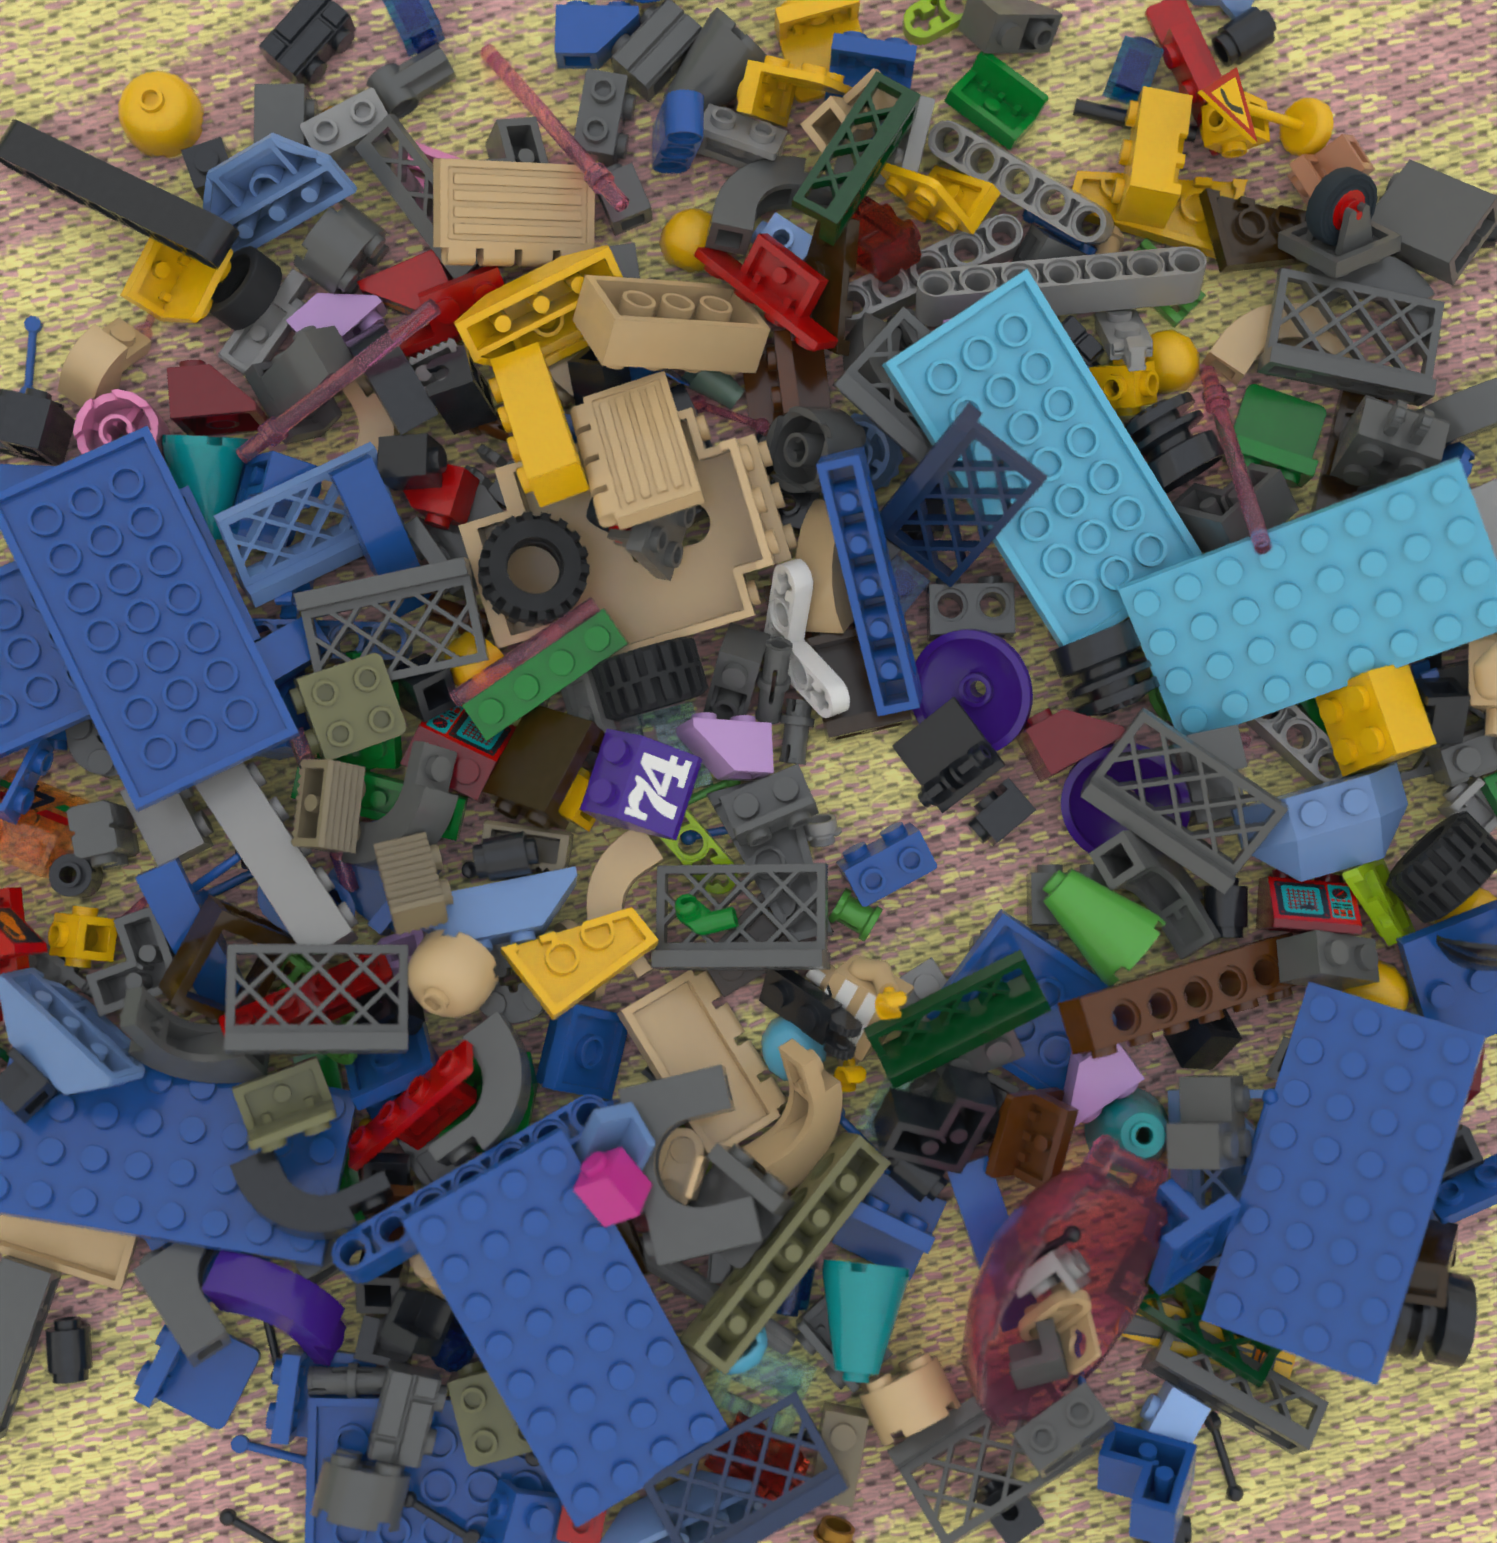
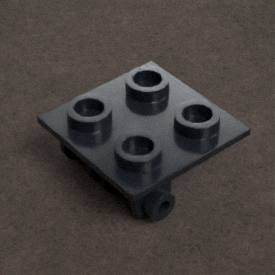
M955 697L951 698L892 745L921 784V792L918 794L919 801L925 807L937 806L942 813L1006 765Z

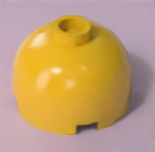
M165 71L146 72L132 79L122 91L118 103L119 122L130 143L143 154L165 156L166 158L176 157L182 154L181 150L192 147L200 138L204 107L194 89L179 76Z

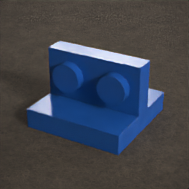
M577 1003L554 1021L550 1017L536 1075L537 1083L542 1084L544 1088L579 1095H596L602 1099H612L628 1034L617 1012Z
M423 1022L418 1033L412 1036L408 1035V1051L406 1054H357V1058L352 1064L345 1065L351 1100L358 1111L366 1109L371 1119L375 1118L388 1101L397 1099L408 1089L410 1083L417 1076H423L437 1064L439 1056L431 1044L426 1022Z
M883 1173L831 1242L876 1265L909 1269L910 1281L923 1252L928 1254L934 1243L935 1237L932 1233L947 1202L939 1197H936L932 1202L926 1196L919 1202L892 1178Z
M1173 1178L1158 1187L1145 1234L1159 1248L1148 1284L1159 1296L1222 1254L1228 1234L1233 1230L1241 1204L1229 1192L1202 1210L1193 1194L1188 1190L1182 1189Z

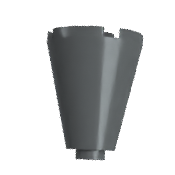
M716 8L710 13L663 98L665 99L669 92L675 90H693L704 95V112L709 103L723 107L737 97L738 86L744 79L748 60L764 63L766 54L747 34L745 35L735 26L736 23L722 10Z

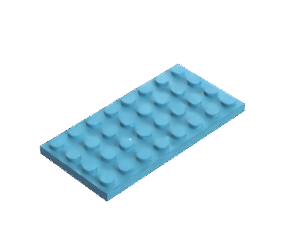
M1028 269L1020 272L882 364L885 372L932 446L969 402L983 413L978 419L979 423L1048 476L1042 486L994 538L993 543L1059 648L1114 626L1129 616L1118 591L1120 585L1203 554ZM975 439L970 444L973 460H992L990 450ZM962 455L957 461H963ZM948 471L959 488H969L965 471ZM976 471L979 488H998L995 471ZM1005 471L1008 488H1026L1031 483L1017 471ZM966 499L969 505L971 506L972 510L974 511L972 500ZM982 499L985 514H1003L1000 499Z
M1459 457L1120 585L1118 589L1145 657L1152 664L1150 669L1153 676H1156L1160 684L1158 688L1174 728L1185 736L1239 725L1348 686L1349 679L1368 670L1389 665L1399 668L1497 633V559Z

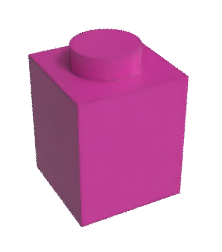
M622 1146L604 1153L599 1151L590 1155L581 1165V1173L573 1190L600 1223L607 1227L639 1216L652 1183Z

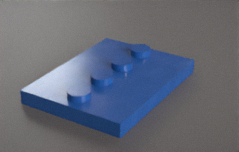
M1497 900L1396 939L1419 1016L1486 1036V1038L1497 1034V971H1478L1460 967L1451 962L1436 943V937L1439 935L1440 937L1452 940L1497 945Z
M1000 909L943 988L1021 949L1052 1010L1014 1029L1026 1056L1001 1067L1036 1090L1057 1087L1064 1091L1071 1047L1057 1003L1108 988V986L1100 980L1093 970ZM1018 968L1004 975L1000 982H1008L1023 973ZM972 991L964 995L961 1001L968 1002L976 998L980 991ZM932 1011L926 1014V1017L932 1020L938 1017L941 1011ZM1112 1013V1020L1114 1025L1116 1026V1017L1114 1013Z

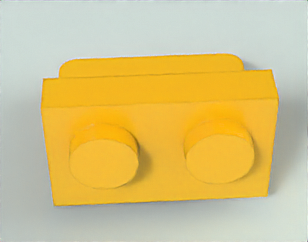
M787 0L781 4V7L775 8L774 29L783 59L790 61L789 64L801 67L802 63L818 65L827 68L829 72L834 33L843 34L846 31L862 33L858 20L860 0ZM797 86L794 97L799 103H806L824 98L826 92Z
M765 55L764 63L748 60L744 79L740 82L737 90L738 106L736 111L773 125L787 127L797 86L839 95H845L853 87L843 83V75L828 72L827 68L809 63H802L801 67L789 64L790 61Z
M886 163L880 173L886 180L884 183L886 189L895 196L902 198L907 204L905 211L910 216L923 223L927 219L935 221L941 228L951 233H954L957 229L973 235L1001 194L993 183L938 165H934L928 176L890 163Z
M149 238L120 296L161 322L195 324L205 318L213 305L211 297L218 283L222 282L230 272V259L233 255V250L230 248L220 267L216 270Z

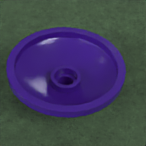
M960 629L936 638L920 653L915 663L923 697L920 708L912 709L919 724L951 698L955 697L995 751L1010 744L1022 732L1027 723L1026 720L1029 719L1031 713L1033 688L1024 661L1009 643L987 631ZM977 681H981L985 685V694H980L977 691Z
M1115 743L1106 745L1079 760L1070 770L1062 789L1061 812L1065 826L1075 842L1088 853L1120 832L1129 830L1080 797L1083 782L1092 770H1096ZM1130 743L1125 747L1122 753L1131 751ZM1136 744L1137 750L1151 749L1147 746ZM1164 755L1139 759L1142 779L1167 776ZM1133 760L1114 762L1106 773L1119 783L1136 780ZM1171 761L1173 775L1182 774ZM1187 782L1175 783L1178 803L1191 802ZM1169 784L1144 788L1146 801L1153 806L1173 805ZM1132 789L1139 796L1138 789ZM1191 811L1180 812L1182 825L1186 828ZM1174 813L1166 814L1175 820Z

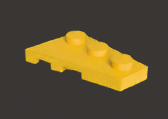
M630 907L582 922L580 926L558 933L553 931L540 935L538 939L519 945L514 943L501 947L500 953L554 1021L656 947L659 940L634 908Z

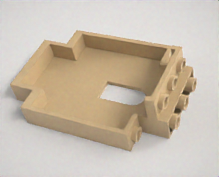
M692 407L678 411L705 500L704 503L699 505L709 515L710 528L703 540L683 547L682 561L674 569L671 581L655 578L638 561L635 562L634 557L625 549L626 547L615 545L613 543L614 540L607 538L608 532L588 521L586 517L587 509L592 499L590 490L540 508L533 491L525 494L519 481L516 469L523 466L522 461L495 468L494 470L507 511L458 526L496 647L499 649L545 634L550 645L603 608L606 609L629 643L610 657L755 616L757 614L755 606L762 603L755 580L747 581L745 573L793 559L791 550L798 547L791 523L783 525L778 510L786 507L779 482L771 484L766 467L773 466L767 442L762 441L758 443L756 435L752 434L739 439L736 437L719 442V445L706 448L704 441L712 438L705 415L697 416L695 409ZM576 443L575 446L585 473V467L583 465L578 443ZM531 511L533 516H541V513L544 512L551 514L550 519L557 522L560 518L568 523L567 528L571 532L576 530L580 535L579 542L582 547L586 546L588 552L586 560L587 564H590L589 575L586 580L587 585L575 606L562 618L555 619L553 623L544 626L543 623H538L534 627L525 626V623L518 621L514 624L507 621L508 617L502 613L498 615L492 609L493 605L490 601H486L482 595L483 589L478 581V563L481 551L493 529L497 525L500 527L504 524L505 519L513 515L515 518L522 516L523 512ZM535 546L522 547L516 550L508 561L507 570L511 581L525 592L533 594L544 593L550 590L557 582L559 575L557 562L549 552Z

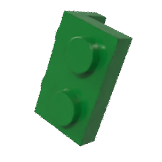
M981 51L977 55L971 69L950 89L944 102L1010 151L1035 124L1049 98L1047 94L992 53Z

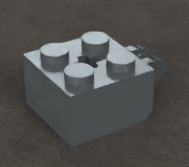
M1365 395L1340 434L1330 475L1341 478L1348 484L1361 486L1396 481L1438 465L1442 461L1450 423L1446 420L1434 418L1435 411L1426 408L1419 413L1408 409L1407 402L1397 400L1395 404H1391Z

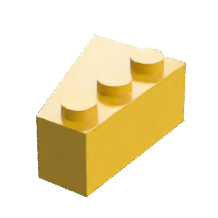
M1143 86L1138 100H1130L1125 119V126L1132 127L1130 139H1123L1118 158V164L1125 165L1123 178H1116L1111 197V203L1118 204L1115 220L1165 229L1181 196L1182 185L1177 184L1179 170L1183 169L1185 165L1186 154L1182 153L1184 142L1189 132L1193 95Z

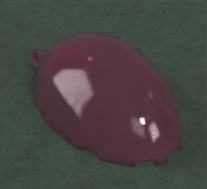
M1100 1136L1094 1142L1080 1166L1059 1172L1024 1197L993 1235L969 1295L960 1361L977 1404L998 1427H1006L1009 1421L1024 1420L1028 1423L1065 1396L1063 1392L1080 1375L1087 1379L1101 1365L1133 1320L1148 1290L1143 1283L1151 1269L1152 1262H1155L1160 1246L1158 1239L1161 1227L1168 1223L1167 1209L1154 1201L1158 1187L1167 1180L1168 1169L1160 1161H1148L1120 1147L1119 1142L1111 1136ZM1113 1163L1138 1175L1133 1185L1108 1172ZM1068 1226H1076L1081 1231L1080 1240L1076 1243L1067 1242L1064 1245L1070 1251L1077 1249L1091 1268L1087 1275L1092 1282L1082 1288V1290L1088 1292L1092 1304L1091 1314L1101 1356L1077 1375L1069 1374L1070 1378L1017 1390L1008 1364L1011 1360L1008 1348L1010 1345L1026 1342L1021 1338L1018 1328L1019 1321L1025 1315L1024 1310L1032 1304L1042 1303L1052 1292L1050 1289L1037 1298L1030 1292L1019 1298L1016 1291L1027 1269L1043 1258L1041 1257L1034 1261L1045 1244L1063 1235L1064 1230ZM1076 1329L1077 1338L1074 1351L1076 1357L1079 1358L1084 1354L1087 1342L1084 1333Z

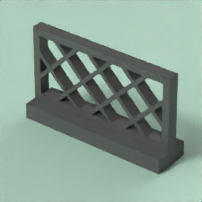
M1281 267L1277 272L1264 353L1259 356L1257 373L1395 402L1401 400L1410 405L1420 406L1435 396L1437 380L1432 378L1445 302ZM1287 282L1301 284L1311 299L1295 309L1285 295ZM1316 288L1324 289V291L1319 293ZM1332 291L1342 293L1352 307L1338 318H1336L1323 299L1324 296ZM1357 297H1362L1366 299L1360 302ZM1372 300L1383 302L1393 316L1378 327L1364 308V305ZM1315 303L1329 324L1312 334L1299 313ZM1398 305L1404 306L1406 308L1401 311ZM1413 308L1430 312L1428 329L1420 335L1416 333L1404 315ZM1283 309L1287 313V316L1282 318ZM1356 312L1369 331L1368 334L1356 342L1351 340L1340 324L1342 320ZM1290 319L1305 339L1296 346L1277 343L1280 326ZM1394 321H1397L1410 340L1396 351L1393 350L1381 332L1382 329ZM1330 328L1333 329L1345 347L1344 350L1336 355L1325 353L1316 339ZM1427 336L1426 343L1424 344L1421 339ZM1370 337L1374 338L1386 358L1378 363L1367 362L1357 346ZM1308 344L1312 350L1302 347ZM1413 345L1423 359L1421 373L1407 370L1397 355ZM1349 352L1352 358L1343 356ZM1390 361L1393 367L1384 364Z
M903 306L848 369L834 382L833 386L919 464L933 446L923 430L908 418L914 417L911 412L903 413L895 406V386L888 376V383H870L858 372L870 357H887L888 361L893 356L902 352L892 351V332L903 320L917 332V341L931 332ZM886 340L887 352H875ZM888 387L889 400L876 388ZM947 472L950 487L959 488L950 473ZM956 498L957 500H960V501H963V500H964V498Z
M460 557L294 593L297 611H301L314 673L324 670L333 654L346 662L353 660L337 649L350 628L369 640L360 657L370 654L375 645L396 657L387 670L390 681L488 661L489 655L473 586V572L469 559ZM463 586L467 604L458 618H456L437 604L446 590ZM437 592L432 602L422 596ZM416 597L428 605V608L415 627L395 615L404 599ZM395 601L390 610L380 605ZM369 606H373L386 614L373 636L353 624L361 610ZM353 610L348 619L338 614ZM434 610L454 622L441 644L421 631ZM468 613L472 628L463 622ZM331 615L344 624L331 645L317 637L314 618ZM392 619L412 631L399 653L379 640ZM459 627L474 635L477 648L476 654L460 657L446 648ZM417 636L438 648L429 663L420 666L404 657ZM319 645L327 649V652L325 653L323 658L321 655ZM443 652L452 657V659L438 661ZM401 661L411 667L395 671Z
M1142 707L1096 770H1092L1083 782L1080 797L1223 894L1233 885L1236 874L1288 811L1287 804L1144 707ZM1144 723L1160 733L1162 747L1137 750L1135 734ZM1167 738L1177 745L1168 746ZM1130 742L1131 751L1122 753ZM1189 752L1196 757L1199 771L1173 775L1170 754ZM1164 755L1167 776L1142 779L1139 759ZM1133 760L1136 780L1119 783L1106 773L1114 762ZM1203 763H1205L1206 765H1208V766L1211 767L1212 769H1211V770H1204V765H1203ZM1224 776L1233 782L1235 796L1209 799L1206 779ZM1200 780L1204 800L1179 804L1175 783ZM1169 784L1173 805L1155 807L1146 801L1144 788ZM1240 788H1242L1249 794L1241 795ZM1138 789L1139 796L1131 790ZM1261 801L1273 809L1265 821L1245 824L1243 803ZM1237 804L1240 825L1214 828L1211 808ZM1205 809L1209 829L1190 831L1182 825L1180 812ZM1174 813L1175 820L1166 814ZM1255 832V834L1248 841L1247 833ZM1241 833L1244 847L1233 860L1218 850L1216 837ZM1204 838H1210V839H1211V844H1209L1208 842H1206V841L1203 840V839H1204Z
M828 864L658 865L656 937L659 941L656 950H652L651 968L662 971L830 970V952H828ZM817 873V891L804 903L789 886L800 874ZM734 874L748 875L740 881ZM759 874H769L779 886L762 903L747 886ZM777 874L790 875L783 881ZM668 875H685L695 886L688 894L696 897L701 892L716 907L713 911L727 908L742 891L758 907L741 925L738 922V927L725 942H715L709 935L701 936L706 942H693L699 935L692 932L683 942L667 943L668 925L676 917L675 900L668 894ZM693 875L706 876L699 882ZM716 875H727L737 887L719 903L705 887ZM786 891L800 908L782 924L767 908ZM816 901L817 915L810 909ZM668 902L674 908L669 914ZM805 912L817 923L816 942H800L789 931ZM762 913L779 928L767 942H757L746 931ZM785 934L792 942L777 941ZM743 935L749 942L735 941Z
M227 944L225 1054H406L408 1051V945ZM237 955H257L268 968L248 985L236 973ZM265 955L281 956L272 963ZM289 955H302L314 967L296 985L277 968ZM310 955L326 956L317 963ZM335 955H347L359 967L341 985L322 968ZM355 955L371 956L363 963ZM379 955H399V973L386 985L368 968ZM274 972L291 990L271 1008L254 989ZM317 972L336 989L318 1008L299 990ZM362 972L381 989L364 1007L345 990ZM399 980L397 997L390 988ZM236 981L245 989L237 998ZM249 994L267 1011L254 1025H235V1007ZM294 994L313 1011L300 1025H288L276 1013ZM339 994L358 1011L346 1024H333L322 1013ZM386 994L398 1006V1024H379L367 1011ZM272 1016L280 1025L263 1024ZM318 1016L326 1025L308 1024ZM363 1016L370 1024L354 1023Z
M1009 1373L963 1402L958 1409L949 1411V1415L911 1435L887 1451L941 1543H956L1096 1454L1092 1446L1045 1480L1040 1475L1030 1482L1012 1478L1017 1454H1026L1019 1447L1015 1438L1013 1445L989 1440L992 1423L1001 1417L1018 1421L1016 1431L1024 1426V1423H1028L1033 1419L1026 1416L1031 1398L1046 1390L1053 1403L1061 1399L1051 1382L1017 1390L1014 1380ZM1021 1405L1020 1414L1011 1413L1012 1410ZM984 1429L982 1438L973 1436L977 1432ZM963 1441L981 1444L975 1469L952 1464L955 1447ZM987 1446L1011 1452L1006 1477L982 1471ZM947 1452L945 1462L936 1460L938 1457ZM927 1464L942 1467L943 1473L938 1493L921 1489L912 1474ZM950 1470L974 1475L968 1500L945 1495ZM980 1477L1004 1483L1001 1501L993 1506L975 1503ZM1011 1485L1021 1487L1009 1495ZM926 1497L936 1499L934 1511ZM943 1501L967 1507L963 1525L949 1534L946 1533L939 1521ZM973 1509L983 1511L971 1519Z

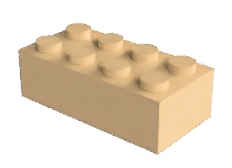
M585 275L573 317V322L601 365L611 369L643 367L651 371L682 369L689 373H699L701 370L720 371L728 375H736L739 372L756 373L770 332L769 326L754 306L736 296L734 293L735 288L726 284Z

